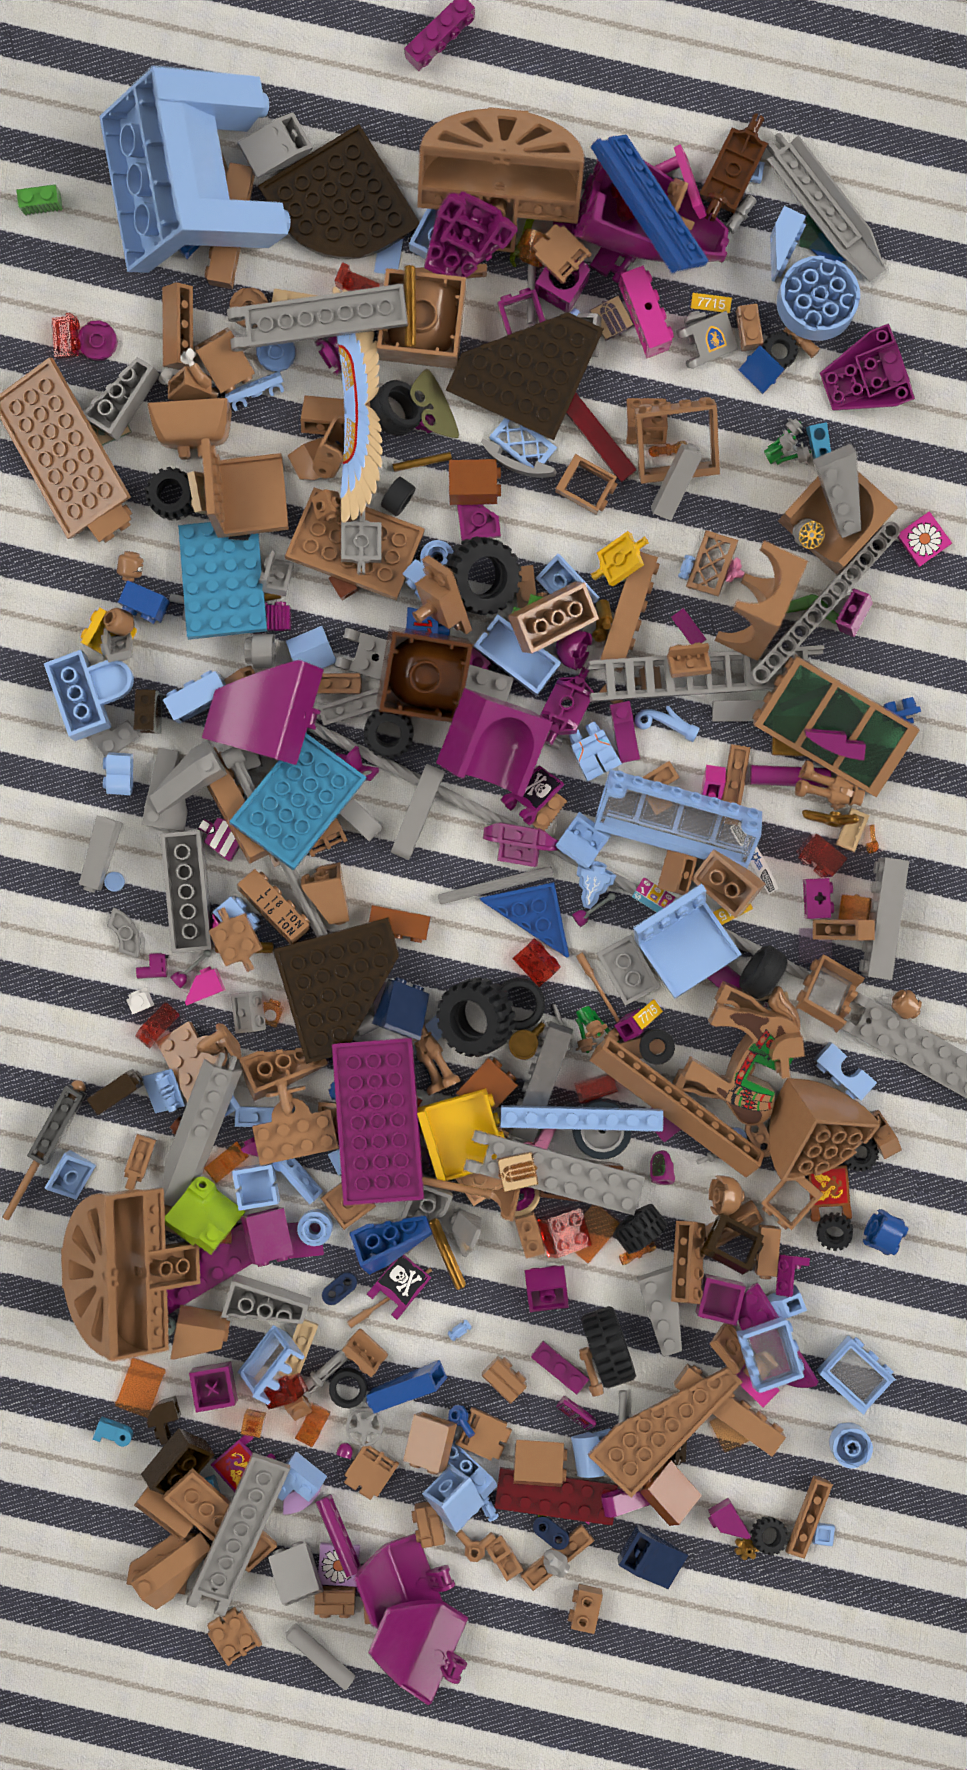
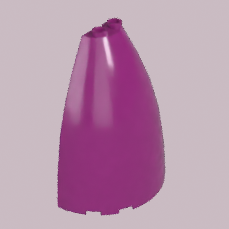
M597 159L593 174H589L584 185L585 190L579 205L578 223H572V233L575 237L604 249L638 259L665 263L636 218L621 222L616 212V200L611 193L612 180ZM644 160L668 197L669 193H667L669 184L674 180ZM686 190L678 214L695 222L692 230L689 229V231L709 260L708 262L718 261L723 263L727 256L726 247L729 243V229L717 217L715 221H710L711 214L708 220L704 217L699 219L692 206L689 193Z

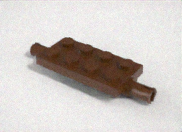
M753 114L748 127L743 130L731 128L699 193L701 199L710 202L706 210L707 216L704 217L708 220L711 214L710 221H715L720 208L735 213L768 143L760 140L758 137V131L764 122L762 115H760L757 121L758 114Z

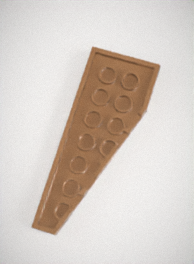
M725 1367L615 1425L588 1453V1456L632 1498L738 1388L742 1380L737 1375H734L728 1367Z

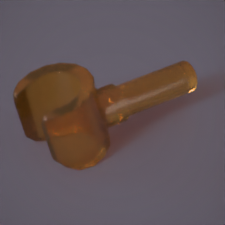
M870 825L871 842L866 843V849L869 854L876 852L879 848L875 837V825Z

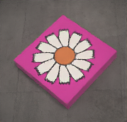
M930 511L902 530L897 537L918 567L952 544Z

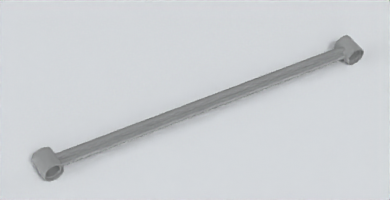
M232 747L222 752L221 756L227 768H233L247 798H249L256 787L243 763L247 759L242 749ZM278 860L316 937L328 934L313 902L301 887V878L297 870L293 871ZM372 1012L367 1013L358 1029L360 1036L379 1028V1026L372 1024L374 1019Z

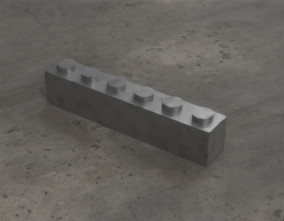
M551 1021L549 1027H544L541 1038H544L543 1044H538L535 1056L538 1058L536 1063H531L528 1074H531L529 1081L525 1080L522 1092L525 1094L523 1099L519 1098L517 1105L547 1106L569 1046L573 1029ZM512 1128L511 1135L534 1143L539 1128Z

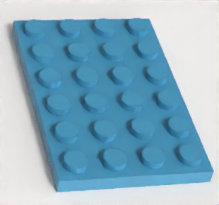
M211 522L178 525L188 640L267 631L265 596L262 591L263 584L259 583L262 572L259 533L251 534L248 541L230 540L229 537L218 538Z
M306 733L297 764L293 765L279 760L229 823L294 871L363 785L367 777Z

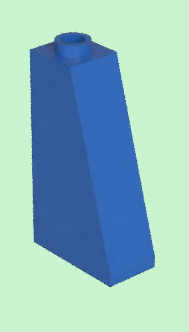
M440 1360L371 1389L366 1395L368 1406L372 1409L373 1413H377L437 1391L447 1379Z

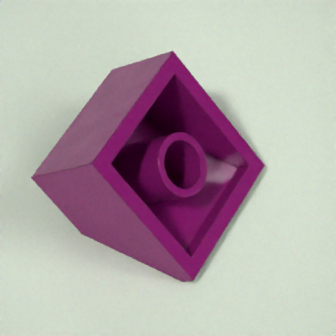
M564 1265L524 1270L530 1312L569 1308Z

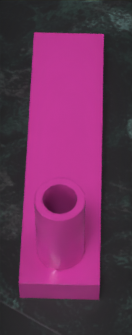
M681 144L673 147L676 156L655 165V168L667 174L680 167L684 181L688 183L687 190L692 206L699 219L707 215L688 157Z

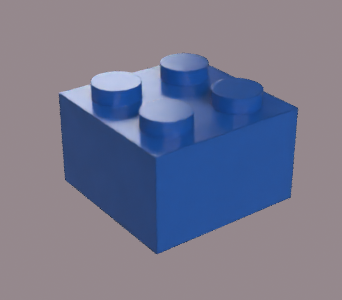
M127 580L118 603L123 606V610L131 613L133 616H137L138 613L143 620L155 624V621L162 622L170 601L161 594Z

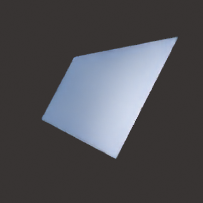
M403 239L377 253L375 273L385 274L386 268L399 269Z

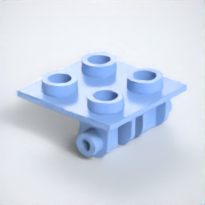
M172 1069L142 1076L155 1113L167 1110L173 1112L176 1108L186 1106Z

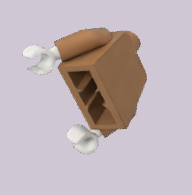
M188 348L186 352L184 351L180 357L181 362L188 364L190 367H183L174 376L170 370L165 368L159 376V382L168 385L169 400L184 401L207 398L215 399L218 397L219 391L217 388L212 387L211 376L203 373L199 365L194 363L195 352L191 348Z

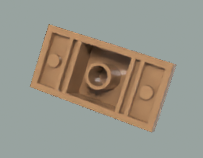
M427 555L422 559L423 571L426 576L415 583L423 606L414 611L412 615H414L413 617L418 623L431 616L446 628L454 627L457 631L460 630L467 635L472 631L454 575L450 569Z

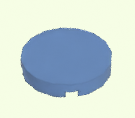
M293 342L256 347V355L259 363L266 370L282 372L293 364L296 357V348Z

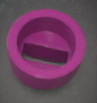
M342 1443L337 1448L336 1455L351 1459L353 1453L351 1445Z

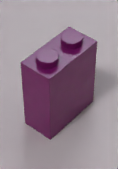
M275 1207L241 1216L250 1262L252 1264L262 1267L269 1265V1261L276 1260L281 1262L287 1260L288 1256L294 1255L284 1208Z

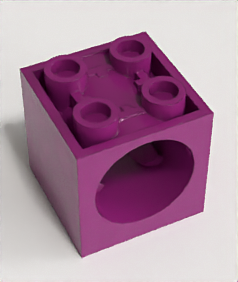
M582 262L578 266L579 269L571 273L574 275L576 284L566 290L558 289L553 285L552 280L549 279L553 274L545 267L535 283L537 296L563 312L570 313L589 281V266Z

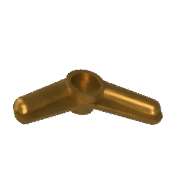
M811 810L802 811L805 819L824 823L831 827L855 824L860 820L856 814L842 815L835 811H831L830 814Z

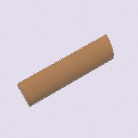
M304 395L301 413V433L325 435L335 415L344 416V399Z

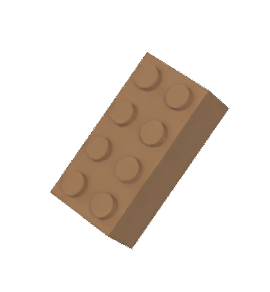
M573 582L508 615L522 652L530 654L599 620L585 582Z

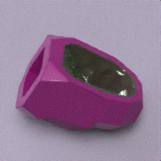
M664 1150L655 1152L650 1161L651 1182L657 1185H671L675 1182L674 1164L671 1161L670 1154Z

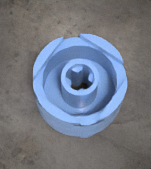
M840 1423L830 1435V1450L842 1466L854 1469L866 1464L870 1460L873 1453V1445L868 1434L861 1426L855 1423Z

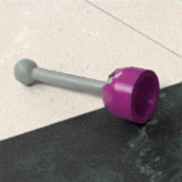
M609 893L606 899L587 912L584 910L576 911L572 914L573 919L581 928L588 922L589 914L608 901L615 900L616 895Z
M205 950L203 955L185 972H175L170 977L172 981L181 989L187 982V974L206 957H210L211 951Z

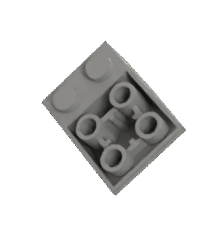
M294 112L273 120L237 142L256 178L296 163L309 155L313 148Z

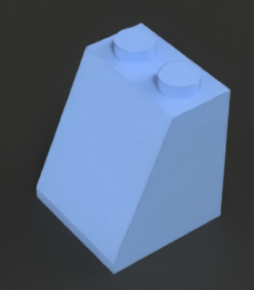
M451 1465L422 1493L446 1526L456 1533L484 1505L470 1477Z

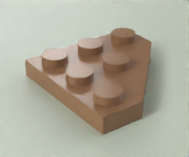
M188 1533L182 1541L171 1534L165 1540L149 1549L145 1554L136 1558L129 1565L126 1584L131 1585L136 1574L196 1534ZM188 1580L178 1591V1594L185 1595Z

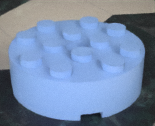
M825 256L807 257L792 265L786 272L777 294V310L785 326L794 334L814 341L828 340L841 334L851 323L860 300L859 284L852 271L840 261L825 259Z

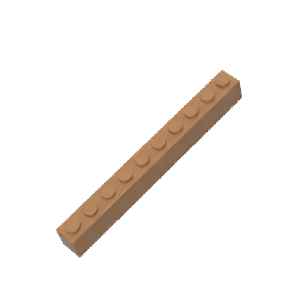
M610 1036L606 1037L595 1048L590 1058L592 1063L652 1108L662 1109L664 1117L744 1177H748L761 1166L765 1155L764 1152Z

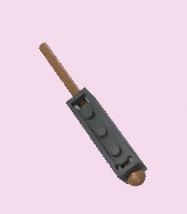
M75 1080L63 1089L27 1157L33 1159V1162L2 1216L5 1220H10L39 1165L45 1166L53 1157L87 1095L84 1082Z

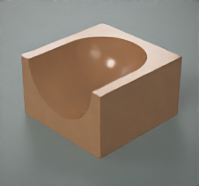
M386 268L384 286L403 284L405 294V270ZM416 272V346H405V326L379 330L377 341L379 360L455 369L459 360L466 300V277Z
M859 471L861 531L844 538L840 536L835 527L818 477L778 520L791 534L793 533L794 526L803 518H809L820 523L825 531L824 539L818 547L809 550L835 574L846 566L898 508Z

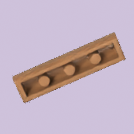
M813 1476L786 1546V1553L805 1559L833 1486L828 1480L819 1476Z

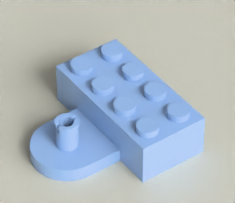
M78 650L44 663L65 728L72 740L77 741L112 728L104 705L125 697L131 691L134 682L133 673L124 662L118 660L108 662L106 660L91 666L87 655L82 650Z

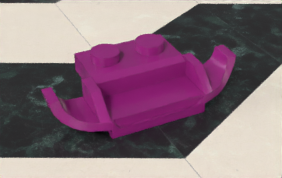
M503 822L484 827L483 839L499 843L497 861L537 867L539 850H559L556 847L559 840L552 838L540 828H530Z

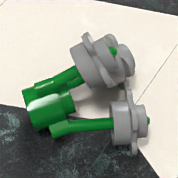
M790 418L788 419L789 422L785 424L788 430H784V434L774 443L770 444L764 450V453L770 464L776 462L779 465L785 461L798 458L799 463L806 462V465H808L807 459L811 458V450L808 449V446L804 447L803 442H800V447H796L798 442L796 436L803 433L801 430L803 426L801 421H798L796 418L794 420ZM782 448H784L786 451L792 449L793 451L797 452L793 455H789L783 458L781 457L784 455Z

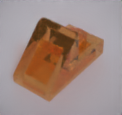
M315 1403L311 1406L313 1412L306 1415L295 1437L296 1440L310 1447H313L330 1415L329 1410Z

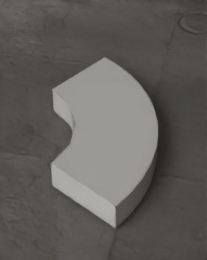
M113 908L107 927L112 929L118 936L120 944L118 952L138 958L140 954V936L137 927L128 915L119 909Z

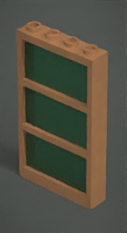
M795 654L793 658L789 657L784 665L786 668L782 675L779 674L773 683L775 685L772 692L768 691L763 699L764 705L753 714L754 726L877 797L920 729ZM804 728L844 731L847 735L846 740L864 741L866 744L864 760L851 759L824 749L805 735Z

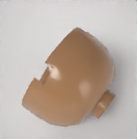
M716 1175L717 1179H712L709 1187V1200L713 1201V1206H710V1209L715 1215H720L721 1213L730 1215L740 1208L745 1198L744 1191L734 1178Z

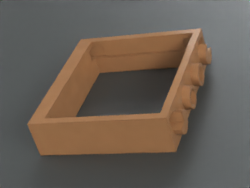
M703 397L699 401L686 399L674 404L662 402L657 406L643 404L639 408H634L638 474L641 484L664 481L670 466L645 469L642 418L708 410L711 461L700 462L692 478L720 475L717 404L714 399Z

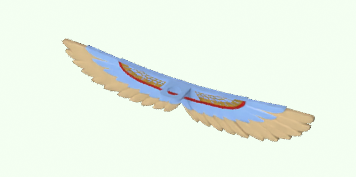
M333 287L332 293H340V290L337 287ZM374 331L337 336L342 370L345 418L340 496L342 523H346L350 515L351 520L354 521L359 515V510L361 514L364 512L366 503L369 505L371 502L372 493L376 494V481H380L378 467H382L380 456L382 455V447L380 445L382 444V438L378 433L381 432V426L378 423L380 419L372 408L366 406V403L370 402L379 391V387H377L379 376L377 374L380 366L377 365L379 360L377 341L373 342Z

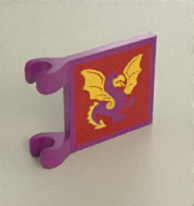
M251 1429L210 1464L234 1492L252 1455L251 1450L246 1446L255 1436ZM272 1453L267 1456L268 1458L276 1459Z

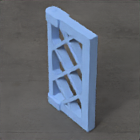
M506 418L490 434L489 438L500 445L520 463L532 468L534 466L526 458L538 457V462L545 464L557 449L545 437L519 425L520 428L508 429L510 420ZM526 430L536 440L524 441L523 431ZM521 431L522 442L510 443L509 432ZM507 432L508 443H504L498 438L500 433ZM536 443L537 454L525 455L524 444ZM538 443H542L548 448L546 453L539 454ZM522 445L523 455L520 456L510 446Z

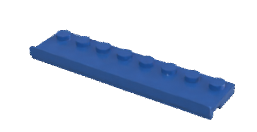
M627 134L611 136L607 140L597 138L591 145L592 151L670 272L674 274L677 271L705 266L709 260Z

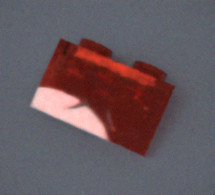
M70 312L65 313V316L52 318L54 357L56 359L79 357L81 342L78 338V330L80 329V323L78 318Z
M535 938L512 958L538 987L543 985L561 968L556 958L551 956L545 950L543 944Z

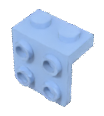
M579 812L556 844V847L563 854L575 860L580 866L589 868L611 837V834L594 829V822Z

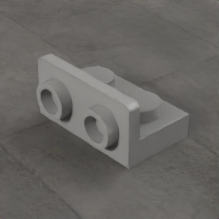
M253 991L231 994L235 1034L266 1030L262 992Z

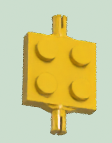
M627 531L597 552L600 568L591 573L592 578L596 581L602 575H605L608 584L611 586L621 582L644 565L640 556V549L649 543L648 539L643 536V538L635 542L632 533Z

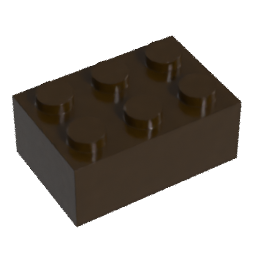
M178 1428L144 1469L141 1476L150 1490L164 1495L192 1468L200 1474L215 1454L205 1439Z

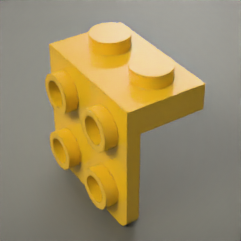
M99 607L98 611L95 610L91 615L90 621L92 622L90 626L83 630L81 643L102 654L100 644H102L101 635H104V616L107 611ZM135 627L131 631L132 639L135 637L137 633V629Z

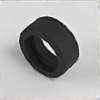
M353 1368L339 1370L334 1374L329 1384L331 1400L341 1408L350 1409L358 1406L363 1401L367 1392L365 1377L361 1372ZM344 1377L356 1379L360 1386L358 1395L350 1400L341 1398L336 1390L339 1380Z

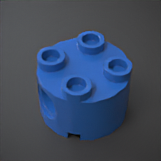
M879 1209L877 1210L879 1214H873L865 1227L864 1235L867 1237L863 1239V1243L870 1248L881 1251L884 1255H896L899 1251V1243L902 1237L904 1238L908 1233V1227L905 1226L903 1219L894 1217L887 1211Z

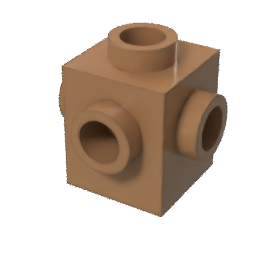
M324 489L311 498L318 520L332 523L341 516V499L338 491Z

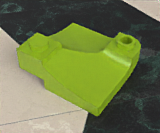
M197 1177L167 1213L165 1225L191 1245L197 1244L212 1255L246 1211H239L238 1205L219 1192L216 1184L206 1177ZM199 1184H203L205 1188H201Z

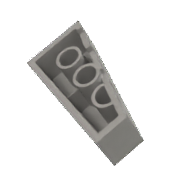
M137 357L119 374L117 380L112 384L110 383L105 388L106 390L98 398H94L91 401L92 404L82 411L91 425L118 441L160 374L153 366Z

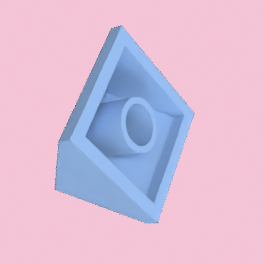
M322 626L286 640L293 661H305L322 669L335 664L336 658Z
M69 1150L64 1153L45 1189L77 1199L96 1165Z

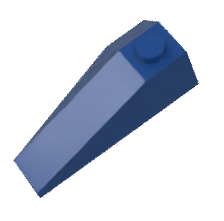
M419 1216L405 1218L402 1221L396 1222L385 1221L383 1224H366L350 1232V1237L360 1267L370 1275L387 1267L433 1233L427 1217Z

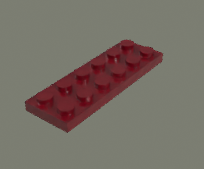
M500 1467L495 1509L613 1526L614 1517L608 1518L604 1516L601 1495L617 1490V1484L566 1477V1481H562L561 1487L513 1484L514 1469Z

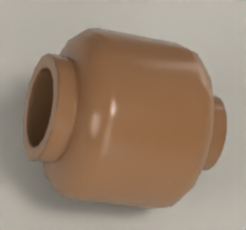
M124 551V554L118 557L117 574L123 576L122 580L133 582L134 578L142 576L143 558L140 557L139 553Z
M113 608L105 614L104 624L109 632L118 636H126L134 628V618L131 613L123 609Z
M900 990L893 996L892 1008L902 1019H914L920 1014L922 1002L911 990Z

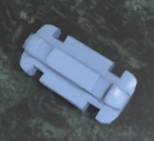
M685 555V560H683L680 569L681 573L678 574V577L684 580L689 578L688 574L691 573L694 564L692 562L695 561V557Z
M464 1320V1323H459L452 1328V1331H448L450 1339L455 1341L456 1338H460L467 1333L468 1329L471 1330L470 1323Z
M487 1497L483 1500L484 1505L481 1508L485 1516L489 1517L488 1521L491 1522L496 1520L499 1514L495 1513L496 1509L493 1503L489 1502L490 1498Z

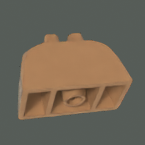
M227 398L147 403L157 439L165 448L178 450L181 460L191 459L190 449H197L198 458H203L201 439L209 438L212 446H219L228 439L232 406Z

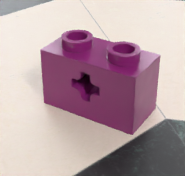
M829 878L803 879L804 919L831 918V914L834 913V903L830 900V894H833V883L830 882ZM818 892L820 896H823V900H820V904L818 901L814 899L816 896H818Z

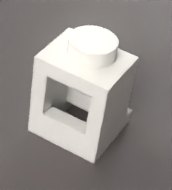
M147 987L128 995L127 1003L132 1014L154 1006Z

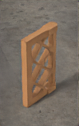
M706 530L686 587L719 597L738 540ZM709 538L716 541V545L706 549ZM725 543L730 544L726 555H724L720 547ZM719 547L723 556L712 561L708 552ZM706 554L710 563L699 568L702 557ZM725 559L721 573L718 574L714 564ZM712 566L716 575L705 580L701 571ZM698 572H700L703 582L700 584L694 583ZM718 578L715 589L710 588L707 583Z

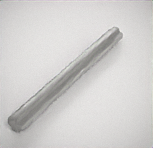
M551 866L442 893L438 895L439 903L446 904L552 877L553 870Z

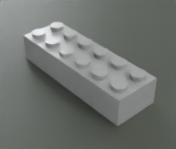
M195 830L160 834L172 953L215 949L214 941L208 931L212 926L203 831Z
M885 857L878 858V862L875 861L873 872L876 873L875 881L871 883L870 891L873 893L872 901L868 903V912H870L869 920H875V940H863L862 951L864 952V959H861L859 964V971H862L861 975L892 980L909 861Z

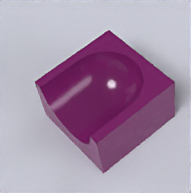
M465 688L436 763L458 777L464 778L465 775L476 777L523 797L553 722L529 709Z

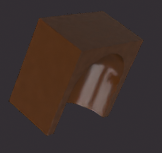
M389 625L376 701L379 711L451 723L466 686L473 644L467 638Z

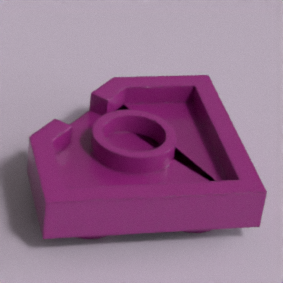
M457 505L461 541L465 539L471 540L472 537L501 538L498 515L483 505Z

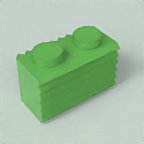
M56 184L16 190L18 207L25 216L27 214L31 215V213L34 215L39 212L42 214L47 211L50 213V211H62L63 209L61 193Z

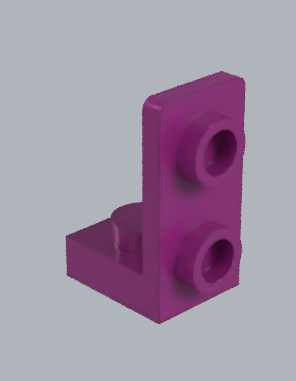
M779 1255L776 1295L793 1296L795 1269H801V1265L809 1266L810 1258Z

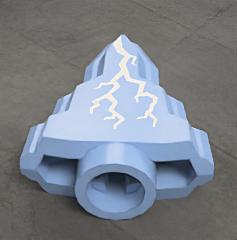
M593 861L589 868L578 864L577 876L580 877L579 886L583 889L581 898L585 908L591 909L597 903L599 895L605 893L608 886L613 885L617 876L613 872L606 870L607 865L602 862Z

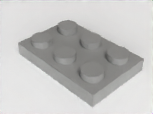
M632 934L597 953L625 1006L660 987Z

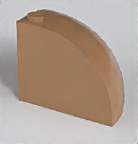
M787 1078L777 1096L770 1119L769 1145L775 1170L781 1181L801 1180L809 1174L814 1173L817 1176L827 1172L856 1154L855 1149L862 1143L866 1144L875 1134L880 1124L863 1105L838 1089L816 1081Z

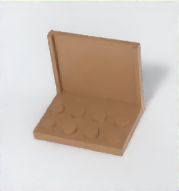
M201 439L207 516L217 537L289 530L282 453L220 460L216 446H212L210 439Z

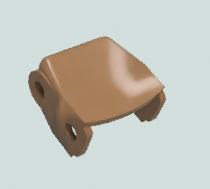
M335 415L316 452L312 468L321 478H334L343 463L344 426L342 424L345 423L344 416Z

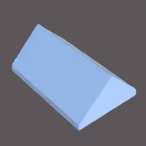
M559 553L536 577L537 581L550 594L573 582H585ZM585 582L592 602L595 604L599 596Z

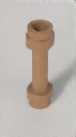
M584 1347L579 1350V1356L581 1360H584L591 1383L589 1386L590 1393L593 1397L602 1395L604 1393L602 1383L598 1382L590 1348Z

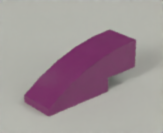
M804 728L805 735L824 749L851 759L864 760L866 749L864 741L846 740L847 735L844 731Z

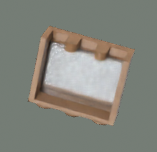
M823 954L818 960L815 959L810 966L811 974H808L803 982L805 988L800 991L796 998L798 1004L795 1009L799 1008L832 1027L835 1033H837L846 1025L847 1021L843 1019L850 1013L851 1007L849 1005L858 994L855 990L865 978Z

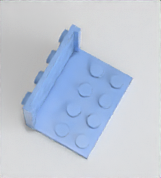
M702 884L634 927L635 942L674 999L742 955L707 905L706 889Z

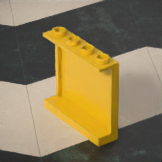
M487 1089L418 1107V1119L438 1180L448 1181L474 1174L464 1170L466 1159L483 1163L488 1145L472 1141L474 1130L505 1138L503 1130L499 1131L497 1125L500 1124L497 1112H493L494 1099L492 1094L488 1095ZM493 1154L491 1158L496 1159L497 1155Z

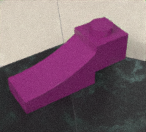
M630 701L609 705L621 763L639 760L640 756Z

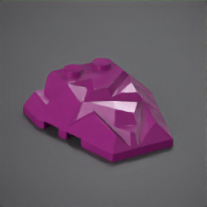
M464 191L460 192V194L450 193L437 211L424 268L435 274L467 278L478 269L477 265L483 260H490L492 253L499 248H505L518 229L508 218L502 216L498 208Z

